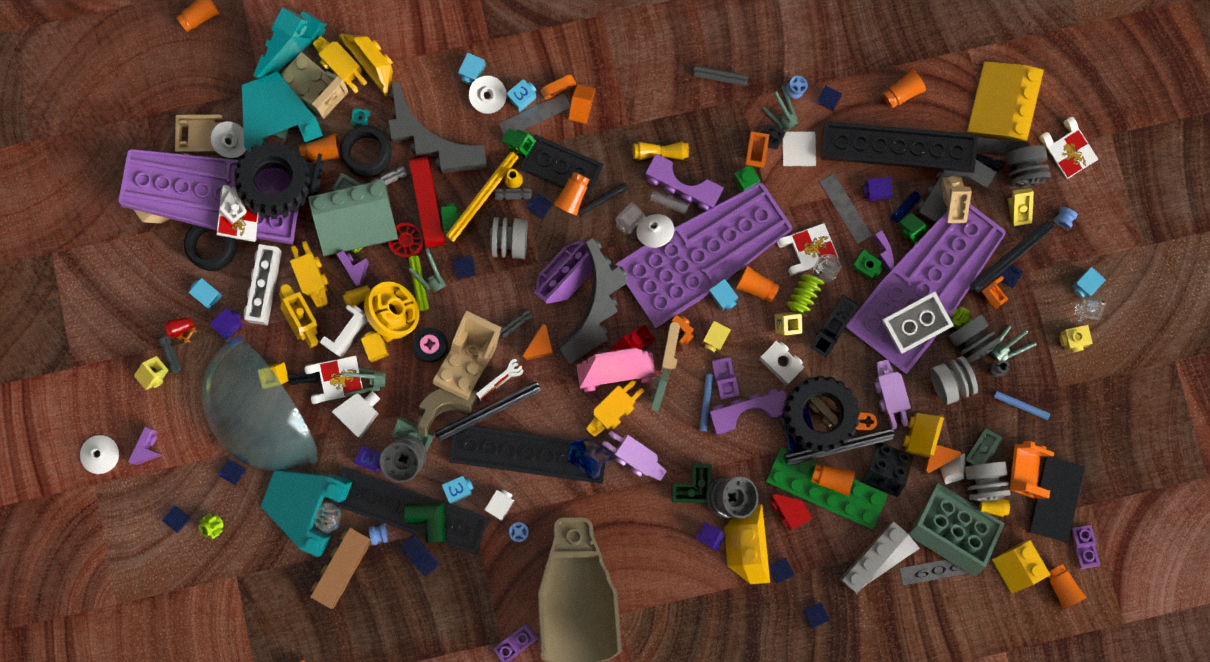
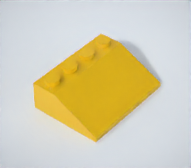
M984 61L967 133L978 134L990 139L1026 142L1044 70L1027 65Z

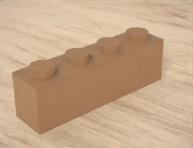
M353 528L343 532L340 538L342 540L340 546L334 548L330 555L332 558L331 562L323 567L320 573L322 575L320 581H316L310 591L312 592L311 598L330 609L336 606L371 544L370 537Z

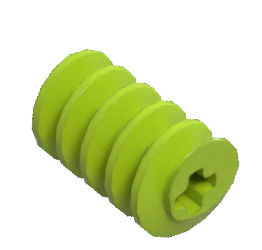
M804 274L801 276L802 281L797 283L799 288L794 289L796 295H791L790 299L792 301H788L787 306L793 312L807 317L804 311L810 312L811 310L807 304L814 305L811 297L817 298L818 296L814 291H821L817 285H824L825 283L815 276Z

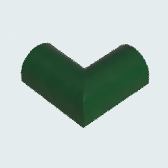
M692 464V482L672 483L671 502L707 503L706 495L711 484L712 464Z
M445 502L405 504V523H425L426 543L446 542Z

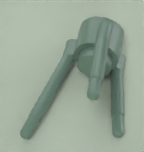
M783 85V94L790 112L787 111L777 91L774 92V95L784 112L780 117L781 121L766 107L762 109L780 129L784 128L785 131H788L799 123Z
M426 248L425 251L435 275L428 278L429 283H427L411 267L409 271L424 285L427 291L431 289L435 293L447 285L439 274L429 248Z
M1008 325L998 337L1001 341L1011 329V325ZM1024 330L1007 344L1003 342L1000 344L999 342L990 354L996 361H1006L1008 358L1036 346L1037 343L1033 342L1008 353L1010 351L1009 347L1028 333V330Z
M359 367V372L363 373L342 372V376L370 378L369 385H373L370 388L346 393V397L357 393L363 394L380 391V387H385V372H380V370Z

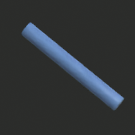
M706 374L699 429L702 432H707L713 374Z
M996 391L993 398L1045 420H1048L1050 417V413L999 391Z

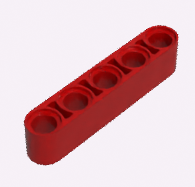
M428 155L411 158L409 163L426 248L444 245L445 239Z

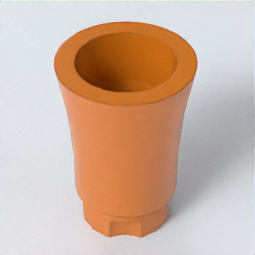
M195 0L177 16V20L188 32L192 28L195 29L203 22L220 14V11L212 0Z
M911 69L903 78L883 92L882 96L887 105L894 108L910 98L925 92L926 87L917 72Z
M336 133L299 145L300 155L307 162H316L318 153L322 154L321 160L341 159V144Z
M573 172L553 204L577 216L590 179Z
M746 265L735 289L772 302L778 292L779 285Z
M816 464L811 482L848 497L855 471Z
M1063 564L1049 571V582L1059 599L1062 610L1087 598L1069 571H1066Z

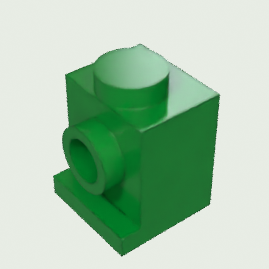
M509 128L504 134L502 142L510 150L527 157L536 140L528 132H523L519 129L515 131Z
M449 203L445 207H441L444 233H448L462 215L461 211H458L456 203Z
M912 213L903 218L899 223V226L902 228V235L906 239H910L913 247L928 232L925 223Z
M866 250L860 253L851 269L868 280H871L873 276L877 278L883 268L880 267L882 262L867 253ZM867 262L871 263V264L873 265V267H872V268H868L867 265H866V263H867Z

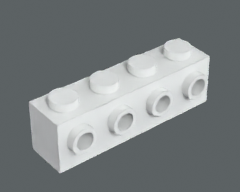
M259 244L258 250L255 252V267L251 272L252 282L247 292L248 303L244 308V319L249 323L268 326L282 251L278 247Z

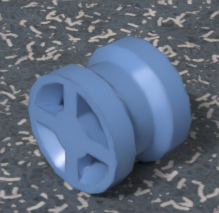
M802 76L792 77L785 87L786 94L793 99L800 98L808 87L807 81Z
M1060 207L1059 215L1053 221L1064 229H1071L1073 226L1072 221L1077 218L1078 214L1070 208Z
M521 522L514 523L509 528V536L516 542L526 540L529 535L528 527Z
M385 523L380 524L378 527L369 526L372 545H377L378 542H389Z

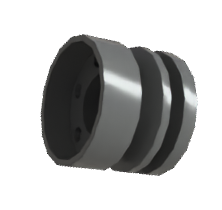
M1027 146L1005 154L1007 167L1017 169L1009 173V177L1013 178L1010 181L1012 187H1033L1051 179L1050 172H1047L1050 169L1049 166L1040 165V163L1048 159L1045 146Z
M982 314L948 336L955 347L962 344L965 345L960 355L962 356L969 351L971 355L966 358L968 363L979 360L994 350L996 345L1001 342L999 338L993 341L988 339L995 332L984 333L983 330L988 327L989 323Z
M403 435L397 437L381 453L379 463L383 474L391 481L398 483L408 482L413 479L426 463V448L414 436Z
M720 477L709 485L706 501L711 512L718 517L744 518L755 511L758 504V492L754 483L746 477Z

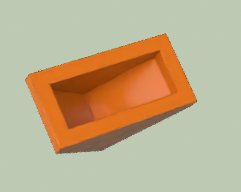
M577 84L572 97L568 120L587 125L596 88Z
M751 131L745 165L765 167L769 134Z
M542 324L525 351L523 359L526 361L553 355L546 325Z
M936 445L934 455L926 458L923 468L924 475L962 455L961 452Z

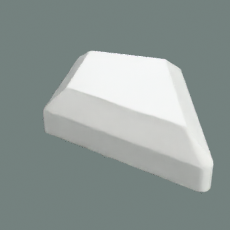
M234 187L230 189L219 209V212L232 225L247 212Z
M965 453L940 468L945 484L957 482L965 478Z

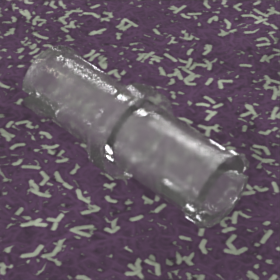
M656 190L653 191L650 202L665 206L667 210L672 209L684 215L689 207V203L678 200L673 195L668 196Z

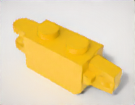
M322 36L313 42L321 58L320 64L326 70L330 69L334 75L342 79L344 84L354 93H357L358 89L351 82L353 79L357 78L363 86L367 84L366 80L360 75L363 71L359 64L338 42L329 43Z
M304 241L302 246L306 255L300 257L298 248L295 245L291 246L295 259L291 260L290 263L302 293L312 298L317 308H321L329 304L326 291H328L326 285L329 282L325 273L321 274L320 267H322L319 257H315L312 254L307 241Z
M283 284L280 287L279 298H281L280 308L298 340H305L310 348L317 346L318 340L315 335L318 332L314 316L301 293H294L290 285Z
M634 379L623 389L618 385L594 409L595 418L586 428L593 437H596L605 429L608 430L610 427L615 429L621 423L619 419L624 414L628 416L635 409L633 405L644 393L643 388L639 389L632 397L627 394L636 384Z

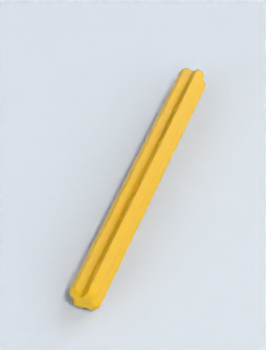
M510 152L446 234L449 240H456L517 161L518 156L514 152Z

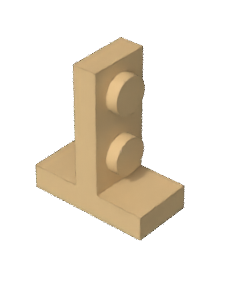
M942 177L941 185L948 204L947 223H967L972 193L971 187H964L961 177Z
M818 396L808 400V407L815 414L818 412L823 417L821 420L828 428H834L839 418Z

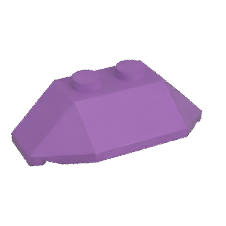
M582 239L565 246L539 273L534 294L546 304L568 300L592 274L589 253Z

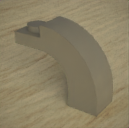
M442 388L429 394L419 406V418L416 423L418 434L426 437L434 419L445 411H457L465 415L471 414L477 402L478 396L476 393L478 392L473 390L468 400Z

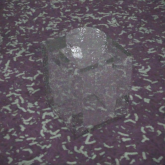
M631 202L616 217V226L621 232L624 233L626 231L630 234L645 219V214Z

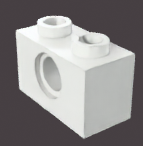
M776 341L759 360L787 386L804 368L802 366L803 362L796 355L793 357L788 352L789 348L783 342L778 343ZM778 358H785L788 362L787 366H780Z

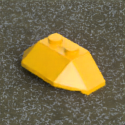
M340 34L341 42L384 96L388 98L390 96L393 75L391 67L393 62L387 54L383 56L379 51L381 50L379 44L375 40L371 41L368 36Z
M759 504L751 515L744 518H732L724 527L727 566L749 584L770 583L763 506Z

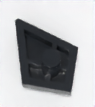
M768 124L760 132L769 134L768 148L778 149L786 134L785 131L771 124Z

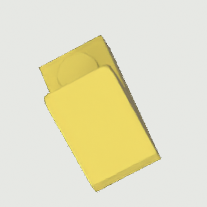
M1032 188L1012 191V198H1008L1013 226L1032 223L1034 195Z

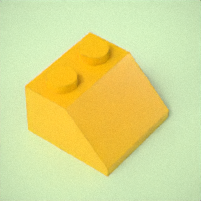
M916 413L913 417L911 416L908 422L910 431L903 440L904 452L924 458L933 456L944 418Z
M1031 540L1023 541L991 559L1011 594L1032 586L1050 576Z

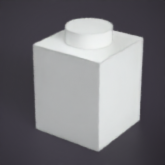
M504 489L501 492L497 490L485 511L503 520L514 503V500L511 499L513 495Z

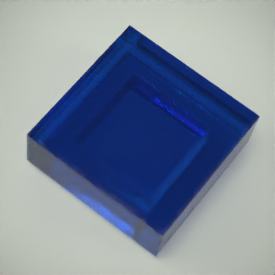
M825 85L817 104L834 111L842 93Z
M537 193L527 207V210L543 220L553 206V203Z
M472 256L453 259L457 279L476 276Z
M1011 264L996 279L1003 276L1004 279L1001 282L1014 288L1024 271Z
M229 459L219 476L237 486L247 469Z
M175 505L162 521L176 533H179L191 517Z
M787 558L769 565L776 584L794 576Z
M821 602L803 610L811 629L830 621Z

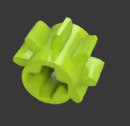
M961 306L956 308L950 317L954 325L953 327L958 330L971 322V312Z
M209 513L199 520L201 524H199L198 529L202 536L207 537L210 535V538L213 539L222 532L223 522L219 516L215 515L212 517Z

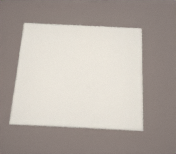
M786 132L783 137V166H816L815 132Z

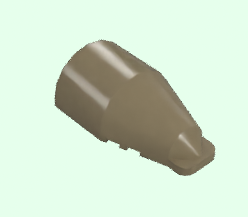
M559 518L553 526L554 539L537 595L541 659L546 662H604L615 658L622 651L617 591L613 587L609 577L610 574L603 563V557L593 535L591 521L587 518Z

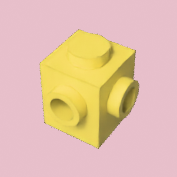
M1088 325L1060 332V343L1062 347L1064 346L1065 351L1079 352L1084 350L1083 347L1093 344Z
M155 356L143 362L134 377L147 390L151 387L157 388L164 382L163 378L169 370Z

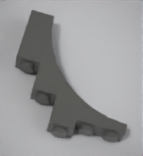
M400 82L392 83L393 89H390L391 101L394 100L395 107H392L393 120H389L390 126H387L386 129L387 136L392 139L393 143L414 141L411 142L412 152L416 153L417 157L426 155L428 157L439 156L436 157L437 168H441L442 174L487 168L484 145L456 144L441 139L428 131L416 120L409 110Z
M590 236L582 240L589 253L592 265L593 284L591 297L578 325L567 337L556 344L569 364L608 340L605 335L608 331L601 322L618 312L616 308L618 303L613 295L610 294L628 283L625 278L628 275L624 268L616 264L609 266L612 263L607 255H602L599 250L602 248L599 241Z

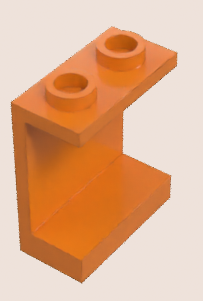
M1023 441V444H1015L1010 491L1031 498H1049L1050 491L1038 487L1041 456H1054V452L1046 450L1047 447L1035 446V443L1030 441Z

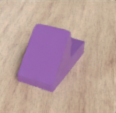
M344 250L337 253L358 288L362 287L369 264L367 258L353 266L356 262L350 253L346 254Z
M148 427L144 428L128 461L129 463L138 465L162 456L149 449L157 439V431Z

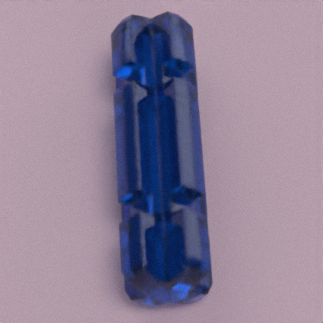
M913 191L909 198L892 214L891 219L895 223H899L903 216L921 199V195Z

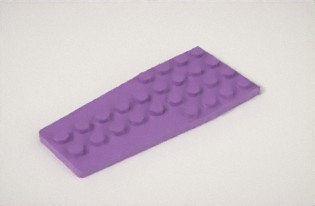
M131 149L127 152L119 205L217 230L220 190L223 185H228L231 188L234 187L236 190L234 173L238 160ZM279 168L264 169L254 179L255 186L262 192L269 194L282 192L291 183V176ZM298 211L295 213L289 212V216L285 218L282 215L277 216V219H271V216H267L266 219L261 218L260 213H258L256 238L293 245Z
M758 183L715 206L713 209L711 208L675 227L673 237L667 244L656 248L644 245L616 263V265L622 266L628 275L625 277L628 281L626 286L653 327L657 329L676 315L704 299L710 294L709 290L724 279L726 281L778 242L780 238L786 236L792 230V225L764 184Z
M971 204L969 206L967 223H947L946 212L879 283L846 325L847 329L905 374L910 371L937 335L899 354L881 320L933 292H936L950 318L969 290L970 284L977 278L1005 236L1006 232L1003 228Z

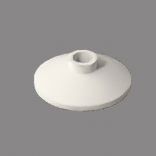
M493 76L479 77L472 83L469 89L470 103L481 113L491 114L497 112L506 101V89L503 83ZM485 92L490 93L489 99L484 98Z
M222 122L212 130L210 137L211 145L220 156L233 159L241 156L246 151L244 147V131L237 123ZM225 139L230 141V145L225 143Z
M649 215L637 227L638 240L647 247H661L667 244L673 237L674 225L665 215Z
M103 435L89 438L83 444L80 451L82 465L86 470L95 474L109 472L115 467L119 459L117 444L111 438ZM99 450L100 456L96 458L95 452Z

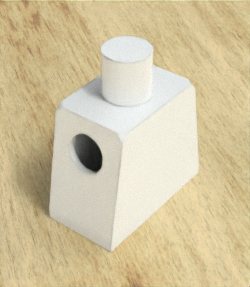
M373 391L365 399L357 393L332 412L361 439L379 414L373 406L380 398Z

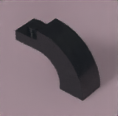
M843 295L818 332L810 348L826 358L856 312L859 304Z

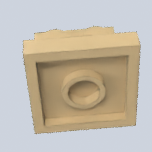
M302 52L281 73L284 80L306 106L322 119H325L349 92L342 79L328 71L322 70Z
M466 311L453 339L451 350L433 379L432 384L468 400L494 354L502 327Z

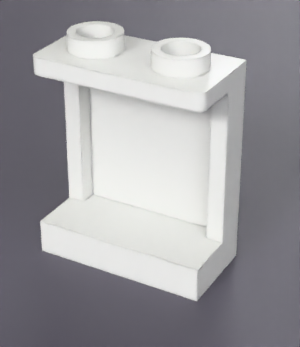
M355 305L353 307L346 306V309L354 316L335 342H332L325 336L320 341L322 345L340 358L344 356L368 323L364 311Z

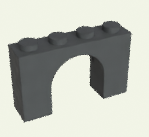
M977 160L974 173L939 170L935 176L938 179L935 185L931 183L926 191V194H928L926 200L922 199L916 207L919 210L916 216L933 226L947 212L948 206L945 204L942 195V177H961L962 181L984 192L997 172Z

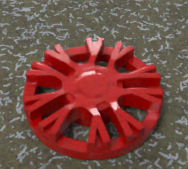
M412 223L396 225V231L400 233V236H398L397 242H388L391 251L401 258L416 256L424 244L421 230ZM406 226L407 231L402 233L400 227ZM418 231L420 236L414 238L413 234ZM413 245L418 247L415 252L412 250ZM401 248H404V254L398 253ZM407 248H410L411 254H407Z

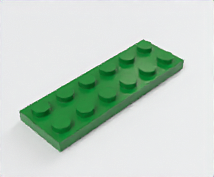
M780 447L765 483L870 530L874 529L888 494L853 479L848 497L834 490L819 486L817 483L811 482L815 466L819 463L808 460L786 465L784 455L792 453V451Z

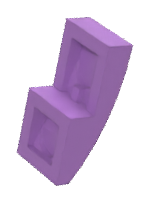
M881 230L875 234L873 240L882 251L877 258L882 262L887 273H889L894 268V258L890 244Z
M727 356L711 360L720 399L739 396L731 357Z

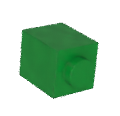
M750 165L734 173L733 180L740 192H744L760 183L758 175Z

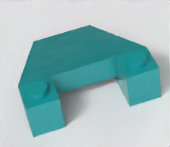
M282 8L271 28L274 32L272 39L266 41L265 46L268 47L265 56L261 55L253 76L262 78L279 72L301 52L303 53L313 45V42L320 36L323 37L327 23L309 12L302 11L298 15L288 8Z
M279 72L242 85L243 131L246 151L251 152V147L256 144L258 147L262 146V143L265 142L264 138L297 125L305 143L324 136L317 117Z
M274 470L261 507L300 550L319 557L325 554L331 539V535L313 528L324 496L337 502L346 500L352 481L335 474Z

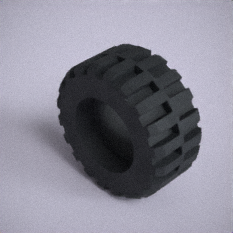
M263 142L260 147L257 144L252 146L251 152L245 151L243 159L238 160L234 173L237 194L244 207H249L250 212L254 215L257 212L260 213V217L265 219L267 216H271V219H277V216L280 215L285 218L289 216V212H297L298 206H303L306 202L305 197L309 195L310 173L304 157H300V153L296 149L291 151V146L287 144L280 146V142H273V145ZM279 168L291 176V183L284 191L269 194L259 190L254 184V179L264 169Z
M824 376L810 377L799 383L786 398L782 413L784 414L783 423L787 427L786 432L789 436H792L793 441L796 444L802 445V448L813 450V452L831 451L848 442L856 432L855 429L860 421L858 419L860 408L857 407L859 402L857 397L854 398L852 395L853 391L850 387H845L844 382L841 380L836 381L834 377L830 376L828 378ZM815 396L828 397L838 408V423L828 432H816L810 429L804 421V406L809 399Z

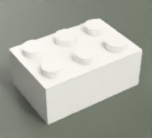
M936 292L881 320L899 354L954 326Z

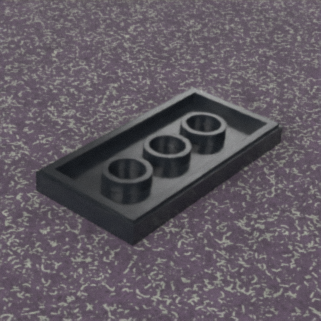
M534 135L533 138L536 142L527 157H524L519 169L561 188L565 187L573 172L579 173L590 179L587 185L588 188L583 196L589 199L604 164Z
M1045 457L1039 487L1049 490L1050 496L1049 498H1036L1029 533L1063 542L1069 541L1084 466Z

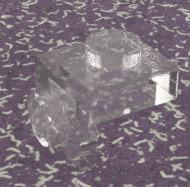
M1082 296L1080 303L1076 304L1074 311L1078 322H1082L1084 317L1100 320L1106 304L1104 300Z

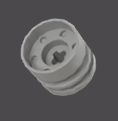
M494 217L490 230L492 257H498L499 249H501L502 258H505L507 249H510L512 258L525 259L527 219L514 218L513 225L510 227L507 218L503 219V226H500V218Z
M963 356L956 358V361L950 360L949 368L944 363L930 368L933 386L944 405L959 401V394L963 398H967L969 394L974 395L978 393L975 374Z
M1006 462L964 467L966 480L976 482V485L967 487L968 490H977V494L969 495V500L992 501L1011 495L1010 490L1001 491V487L1008 486L1009 482H1000L999 477L1008 475Z

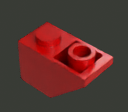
M643 325L623 336L610 349L612 352L632 348L643 350L656 341L650 330Z
M778 494L771 496L772 501L770 503L775 511L780 512L782 516L780 521L785 529L793 530L812 519L803 501Z

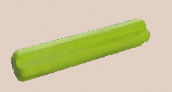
M409 257L410 267L423 278L419 257ZM412 274L419 311L429 310L425 287Z

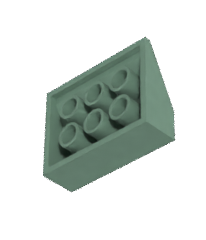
M384 180L308 197L323 256L337 254L342 250L346 252L398 239Z
M937 483L915 519L908 535L976 577L986 567L1005 523L988 513L980 512L979 507Z

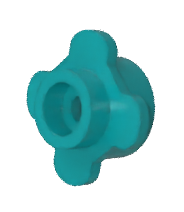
M354 108L350 124L352 126L369 125L367 122L370 116L369 110Z

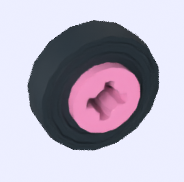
M426 328L416 334L413 340V349L419 359L425 362H435L445 355L448 343L441 331L435 328Z

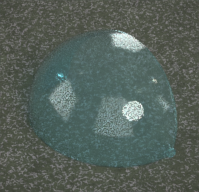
M240 336L234 339L232 337L228 338L226 344L217 351L209 362L201 387L203 413L215 439L237 460L264 471H288L300 467L307 462L315 463L318 460L315 442L301 414L282 384L246 340Z

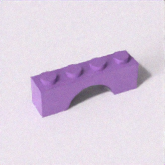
M655 154L645 174V178L650 184L654 186L660 185L664 187L666 192L670 194L676 193L681 196L682 200L688 203L692 201L698 204V207L704 211L715 207L724 188L708 179L695 186L682 184L673 173V162L658 154Z
M776 388L767 391L768 395L762 397L760 394L750 396V400L745 402L739 399L730 402L731 406L728 407L723 405L713 407V411L709 413L715 436L735 430L739 415L747 410H760L770 419L784 416L782 413L785 406L784 402L787 398L785 391H779Z

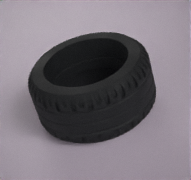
M361 125L345 134L340 145V155L347 169L353 174L361 177H372L381 173L388 166L391 159V146L381 130L373 126ZM362 138H373L381 144L380 156L375 162L368 165L356 164L350 157L352 146Z
M197 225L191 226L184 238V251L194 265L206 271H216L231 263L237 251L236 238L224 236L225 247L222 253L214 259L204 260L197 255V241L204 233L217 230Z

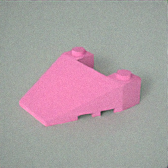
M636 348L595 354L587 359L588 363L583 361L582 364L576 365L580 390H584V392L596 391V387H599L601 384L632 379L641 380V383H649L653 381L652 378H656L653 353L642 352V350Z

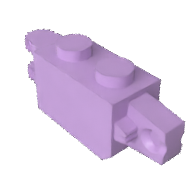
M889 360L877 362L878 377L875 379L874 388L876 393L880 395V410L885 413V416H888L892 429L897 428V422L894 417L895 413H899L903 426H908L906 410L911 409L902 375L898 372H893Z
M612 431L609 432L608 435L620 443L616 448L606 441L602 445L613 452L612 454L616 456L615 461L623 466L628 464L632 467L631 471L639 477L641 475H649L657 480L663 478L666 470L657 463V454L629 435H624L622 438Z

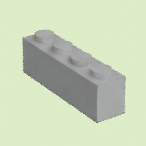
M894 521L889 522L839 581L852 593L857 594L864 586L920 548Z

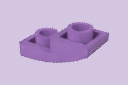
M1092 526L1072 528L1073 544L1079 569L1099 566L1100 561L1095 547L1097 543Z
M526 623L493 648V650L502 662H509L538 640V638Z

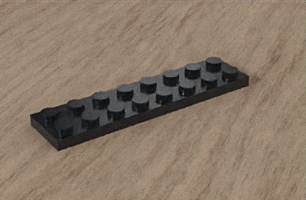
M825 121L821 159L974 173L978 134Z
M470 426L453 435L449 463L603 484L607 448L597 443Z
M342 467L339 476L352 481L346 500L337 502L331 499L329 502L331 505L426 537L425 523H405V504L442 503V501ZM445 503L446 542L440 543L477 555L490 518Z

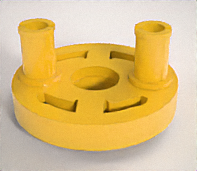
M382 282L372 288L365 297L364 311L370 325L382 335L384 341L391 342L393 339L402 338L416 328L419 321L418 305L413 295L402 285L395 282ZM389 304L395 307L397 314L390 310Z

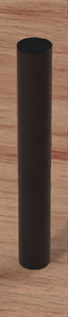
M623 183L580 207L578 215L581 216L629 189L627 184Z

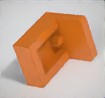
M1003 276L997 280L996 278L993 279L982 290L988 303L994 306L995 309L1008 300L997 286L1004 279Z
M676 315L671 323H679V331L684 334L678 344L680 346L683 343L687 345L694 337L692 335L694 329L689 325L690 322L684 316L679 317Z

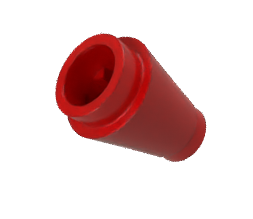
M191 317L168 320L167 323H164L169 338H176L195 328Z

